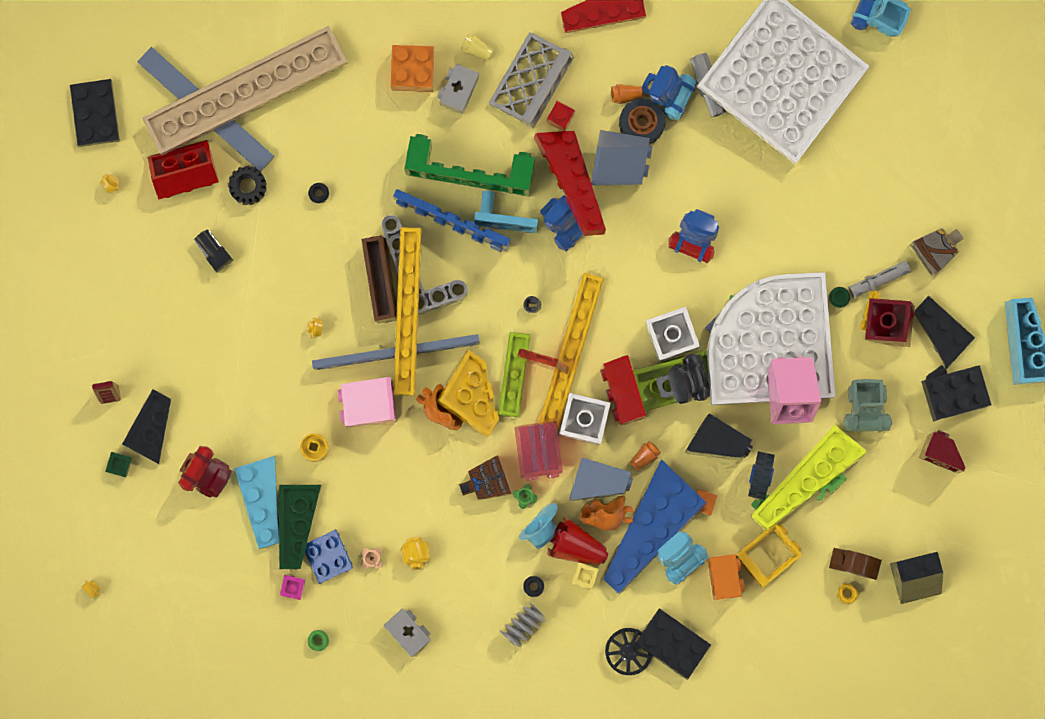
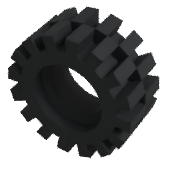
M245 166L243 168L239 167L237 171L234 170L232 172L233 175L229 177L228 187L230 194L237 202L243 205H253L265 196L267 183L260 170L253 166ZM244 178H251L255 181V189L250 193H244L240 190V182Z

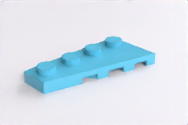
M275 456L234 468L259 549L279 543Z

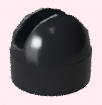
M534 296L527 297L523 303L524 309L529 313H537L542 305L540 299ZM529 304H537V307H529Z

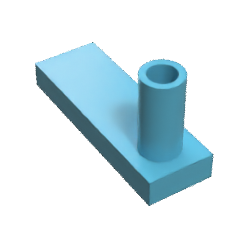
M488 190L482 192L480 212H475L474 223L479 227L529 233L537 232L538 219L492 214L495 192Z

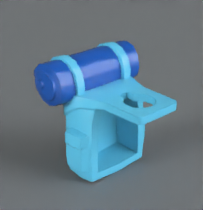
M860 0L852 16L851 25L857 30H866L869 25L877 28L878 32L888 37H896L901 34L911 8L901 0Z

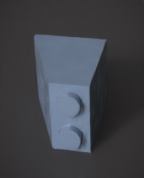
M600 130L591 184H642L643 177L648 176L649 165H645L646 158L651 159L653 146H649L650 138Z
M581 458L569 500L579 501L623 495L625 490L629 491L633 481V478L629 477L631 472Z

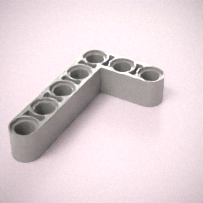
M388 215L382 220V229L399 274L400 250L393 249L392 245L395 241L400 240V227L402 226L396 216ZM395 221L397 223L396 229L392 231L387 230V222ZM420 280L419 299H422L425 304L423 308L418 309V315L465 299L468 294L467 285L461 280H454L424 291ZM460 285L464 288V292L462 295L457 296L453 294V288ZM436 292L444 294L445 297L442 302H435L433 300V295Z

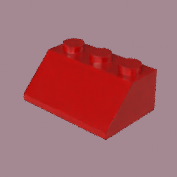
M208 140L177 148L162 156L160 153L148 156L151 180L158 200L219 183Z
M625 355L604 363L603 369L600 372L603 382H608L609 389L606 390L609 402L613 401L615 409L612 410L615 422L619 421L621 426L645 419L646 413L629 356Z

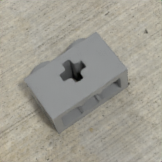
M456 64L454 69H449L446 79L449 81L446 87L442 86L438 98L440 99L441 106L463 115L479 79V73ZM460 84L462 90H458L457 93L454 92V87Z
M402 608L383 626L406 652L413 657L431 641L428 637L431 633L424 625L419 627L414 620L417 617L409 609L405 611ZM405 626L409 628L412 626L414 628L412 631L414 635L412 637L410 635L404 636Z

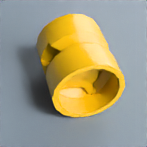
M311 433L302 439L300 451L307 460L320 462L327 457L329 445L324 437L317 433Z

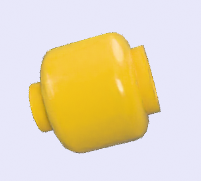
M421 537L406 539V543L401 547L403 563L411 566L412 570L424 568V564L430 560L428 543L423 541Z

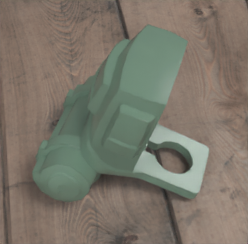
M853 380L848 388V400L852 404L851 414H846L843 420L846 431H890L892 419L889 414H885L884 403L887 402L886 385H883V380Z

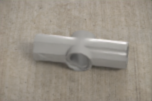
M707 53L690 58L697 77V85L712 67ZM699 89L701 96L705 99L711 118L728 112Z

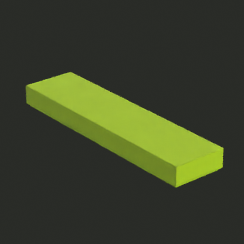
M509 333L498 415L519 418L530 334Z

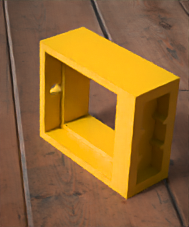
M781 523L774 525L768 531H763L736 554V557L740 558L741 564L761 588L802 556L800 553L801 547L795 540L792 542L786 536L788 531ZM774 531L792 553V556L765 577L746 553Z

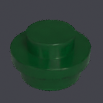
M836 287L830 292L829 301L834 307H845L850 301V293L844 287Z

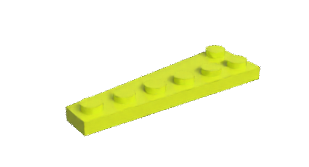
M834 425L751 515V518L768 531L861 459L867 451Z

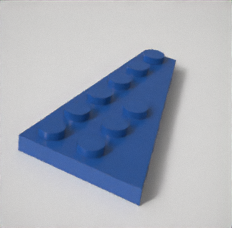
M662 459L636 510L633 522L630 523L604 577V580L619 595L658 555V550L681 531L707 504Z

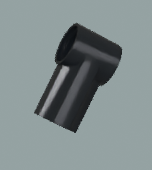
M208 229L202 231L193 239L205 254L207 261L216 273L234 261Z

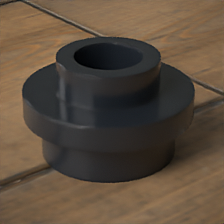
M323 183L313 184L308 191L309 198L314 203H324L329 197L328 187ZM317 190L323 191L321 197L315 196Z
M530 576L524 581V592L530 597H537L544 591V582L537 576ZM533 582L538 585L535 591L530 589V584Z

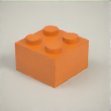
M392 45L391 90L433 92L434 46Z
M736 554L707 558L713 600L741 597V592L745 590L743 579H739L738 571H741L740 558H736Z

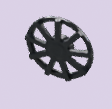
M623 628L613 633L608 639L605 647L606 659L610 667L617 673L631 676L641 673L648 667L652 655L638 652L640 647L635 645L637 636L642 633L640 630ZM625 632L634 633V636L630 643L627 640ZM620 633L624 640L623 645L614 639ZM612 642L617 645L620 650L609 652L610 643ZM620 655L621 658L613 664L609 656ZM637 656L647 658L643 666L637 660ZM623 660H626V672L617 668ZM631 660L638 666V670L630 672Z

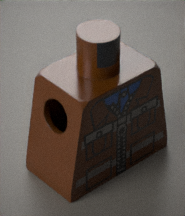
M498 455L469 470L468 473L471 480L459 484L463 496L475 492L478 500L511 494Z

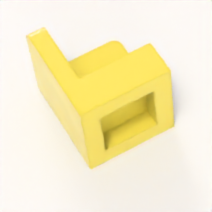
M578 562L572 584L592 590L598 569Z

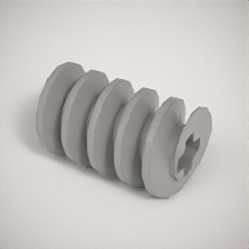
M530 601L528 602L531 608L522 607L525 614L517 612L519 620L511 619L513 626L505 625L507 632L500 630L513 645L518 647L522 646L520 639L528 640L526 633L534 634L532 627L540 628L537 621L546 622L543 614Z

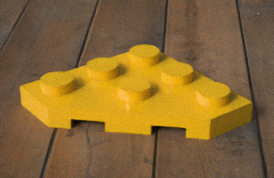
M467 350L436 402L476 431L488 437L499 420L498 411H495L492 386L491 382H488L486 362L472 351Z

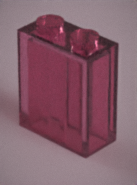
M557 421L515 426L521 478H526V481L539 479L538 476L547 475V478L559 477V473H563L564 470Z

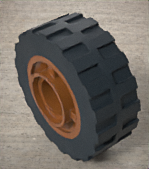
M648 98L634 99L627 103L619 118V127L622 134L650 138L649 144L656 142L661 137L666 123L665 113H663L661 106L659 107L657 103ZM644 118L648 124L640 126L637 123V119Z

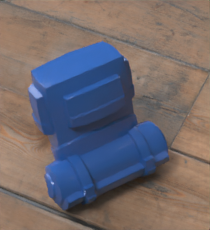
M563 195L559 200L552 198L540 210V213L545 218L544 223L547 228L556 233L554 240L558 248L568 251L570 247H574V243L583 233L565 200L566 196Z

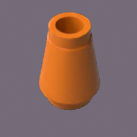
M616 84V86L611 87L612 102L618 105L642 98L641 86Z
M649 441L641 446L630 461V464L639 471L658 459V455L661 452Z

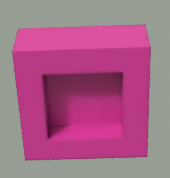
M284 575L280 596L301 600L306 579Z

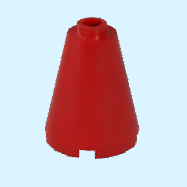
M564 517V523L561 521L558 523L555 534L550 540L553 546L552 549L548 548L547 555L552 558L593 566L604 564L608 557L607 548L573 521Z

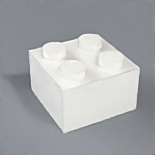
M686 307L646 320L645 322L658 362L697 350L700 347Z
M569 393L559 436L600 445L610 403Z

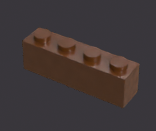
M382 235L363 238L361 241L374 321L378 324L397 321V304L386 238Z

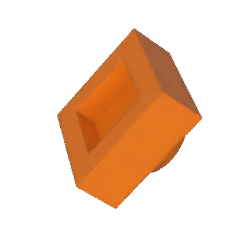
M697 489L696 493L707 502L699 512L711 516L718 495Z

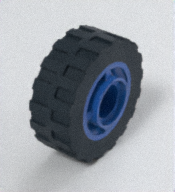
M758 451L749 483H751L749 497L765 500L774 471V454Z

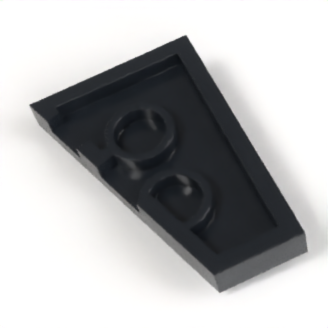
M929 295L914 310V314L947 369L975 337Z
M152 389L122 445L159 464L171 399Z

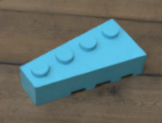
M1033 298L1006 301L1005 312L1013 385L1045 383V335L1040 325L1042 323Z

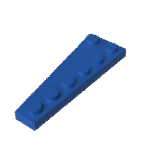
M396 189L393 195V199L396 200L395 204L405 209L409 206L415 209L414 213L425 218L426 215L434 218L433 221L442 226L448 224L453 227V231L464 235V233L472 235V240L481 244L485 241L491 245L490 248L498 252H502V250L507 251L510 246V238L487 228L482 231L476 223L469 220L462 222L460 221L461 218L447 211L443 213L439 207Z

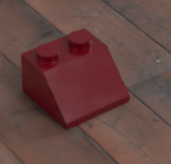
M869 298L865 340L889 346L910 347L914 304L911 301Z
M938 430L927 435L919 456L920 459L957 474L965 471L966 467L954 440L949 438L948 433Z

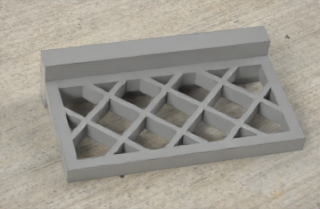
M529 32L489 104L534 129L574 59L572 52ZM532 39L539 42L540 50L529 52L528 45ZM554 50L559 53L555 60L547 62L545 52ZM542 53L545 63L533 66L531 56ZM528 58L531 67L519 70V61ZM546 67L548 72L546 77L537 80L535 70ZM532 71L535 81L523 84L520 74ZM518 75L520 85L509 88L507 83L509 78ZM536 84V94L527 97L524 88ZM522 89L524 99L513 102L510 92ZM508 93L510 103L501 105L496 102L500 95ZM525 102L527 110L521 116L515 112L514 106Z

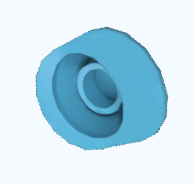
M551 503L544 507L519 534L520 540H528L537 549H541L555 534V524L552 518L556 514L558 505Z

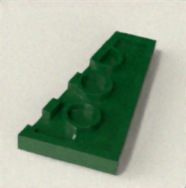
M279 485V570L301 569L321 485Z

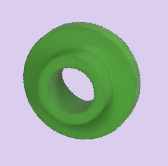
M315 630L308 637V645L314 651H322L329 644V637L322 630ZM317 636L322 638V643L320 645H317L315 643V638Z

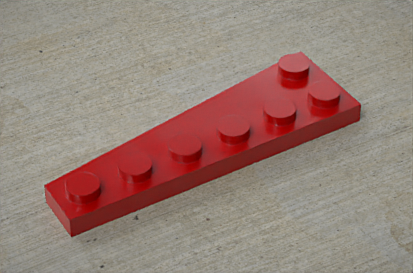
M575 131L535 133L534 140L543 158L547 159L551 173L555 174L558 180L557 185L563 190L566 196L565 200L572 210L583 235H604L606 227Z

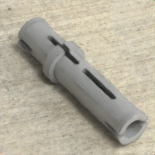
M904 260L875 275H868L864 277V280L848 286L850 294L853 298H856L869 291H875L877 287L910 273V267Z

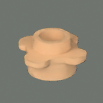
M364 548L362 550L363 562L361 565L364 569L369 567L379 569L382 567V562L380 561L381 549L369 550Z

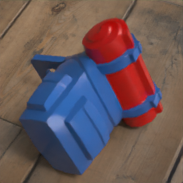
M698 209L695 212L690 211L686 213L680 223L681 231H675L669 237L668 248L675 250L674 252L676 253L680 252L695 258L700 263L703 261L708 264L713 259L715 253L711 241H715L718 235V221L714 220L715 217Z

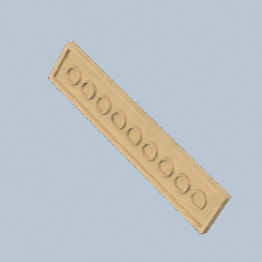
M327 26L142 119L162 156L348 64L330 27Z

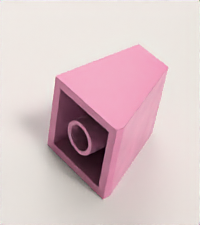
M800 356L788 359L779 357L772 359L768 368L771 424L813 422L821 404L813 357L805 358Z
M391 377L341 384V389L338 390L339 402H343L340 419L341 423H345L346 428L396 422Z

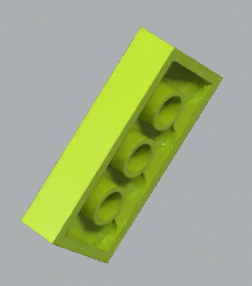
M708 349L693 354H700L701 360L704 362L703 367L709 384ZM688 355L633 370L645 412L678 403L675 401L674 395L665 398L661 397L656 379L668 375L670 368L673 366L683 365L682 360ZM665 380L663 383L664 389L672 391L669 380Z

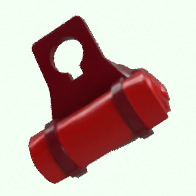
M199 446L194 454H188L181 466L180 471L182 475L178 484L185 491H193L196 487L199 493L209 498H217L225 488L232 470L229 469L228 464L220 459H212L214 453L209 447Z

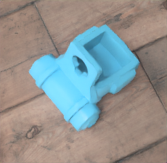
M679 531L658 550L657 555L659 561L668 567L665 571L668 581L676 585L684 581L685 577L700 564L703 565L704 561L709 557L705 547L700 544L692 545L693 540L686 532Z

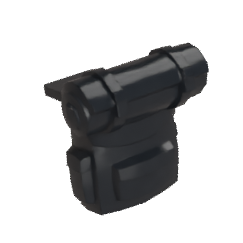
M689 354L682 360L683 365L673 366L670 368L668 375L656 379L661 397L665 398L674 395L675 401L679 404L690 402L692 397L697 401H704L710 397V385L706 378L703 367L704 362L701 360L700 354ZM665 380H669L672 391L664 389L663 383Z

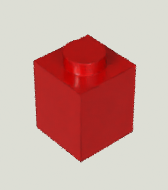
M556 101L547 118V123L561 131H566L575 115V110Z

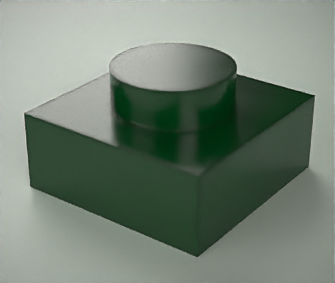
M111 452L105 472L127 478L132 457Z

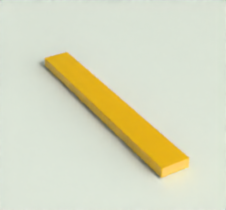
M400 227L394 396H415L422 228Z
M585 272L583 274L536 433L552 438L557 436L604 280L602 277Z

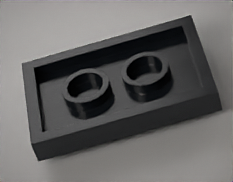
M106 79L71 84L70 92L78 147L120 141L112 80Z
M980 365L921 381L933 422L992 405Z
M660 608L635 642L640 648L686 680L689 679L711 646L710 643Z

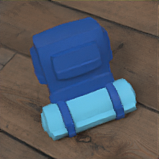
M665 65L660 67L657 75L652 73L647 75L642 86V92L650 95L655 103L663 105V112L669 119L679 120L685 112L684 108L692 92L695 91L697 82L692 76L687 74H681L679 77L675 68ZM651 81H653L652 86H651V88H650V90H649V88H648L649 83H650Z

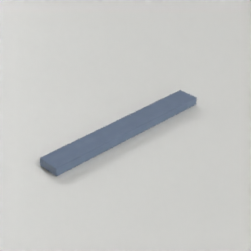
M152 47L137 61L138 64L178 99L199 90ZM234 120L214 130L257 170L262 171L274 158V155Z
M479 335L417 344V354L479 345ZM395 347L312 360L314 370H322L395 358Z

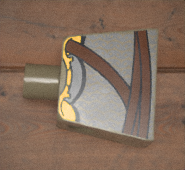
M941 228L914 240L910 247L931 277H933L959 253L955 245L963 240V236L957 229L947 235L945 230Z

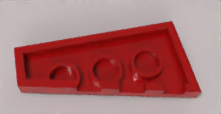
M585 0L561 11L564 32L570 33L646 18L643 0Z

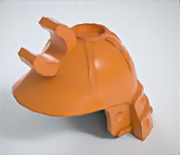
M438 384L433 393L429 388L425 387L421 393L426 397L419 394L416 401L424 405L426 417L430 421L447 427L450 430L457 431L460 429L463 421L436 402L444 389L443 385Z
M618 496L608 504H603L595 499L591 503L586 502L580 511L579 520L603 531H614L621 526L622 521L624 523L633 522L631 517H625L627 512H633V508L631 506H624L625 496Z

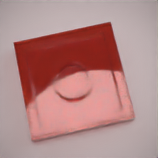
M519 349L517 356L526 362L568 374L569 366L560 360L525 349Z

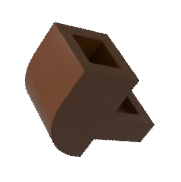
M834 548L829 568L877 580L882 560L866 554Z

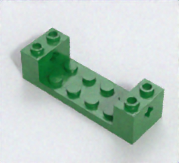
M415 134V137L410 136L404 167L406 176L529 197L535 157H531L530 153L519 152V154H514L510 178H506L505 174L494 173L492 176L478 169H473V172L464 171L465 168L461 166L446 168L444 164L432 162L429 165L432 151L431 139L422 134Z

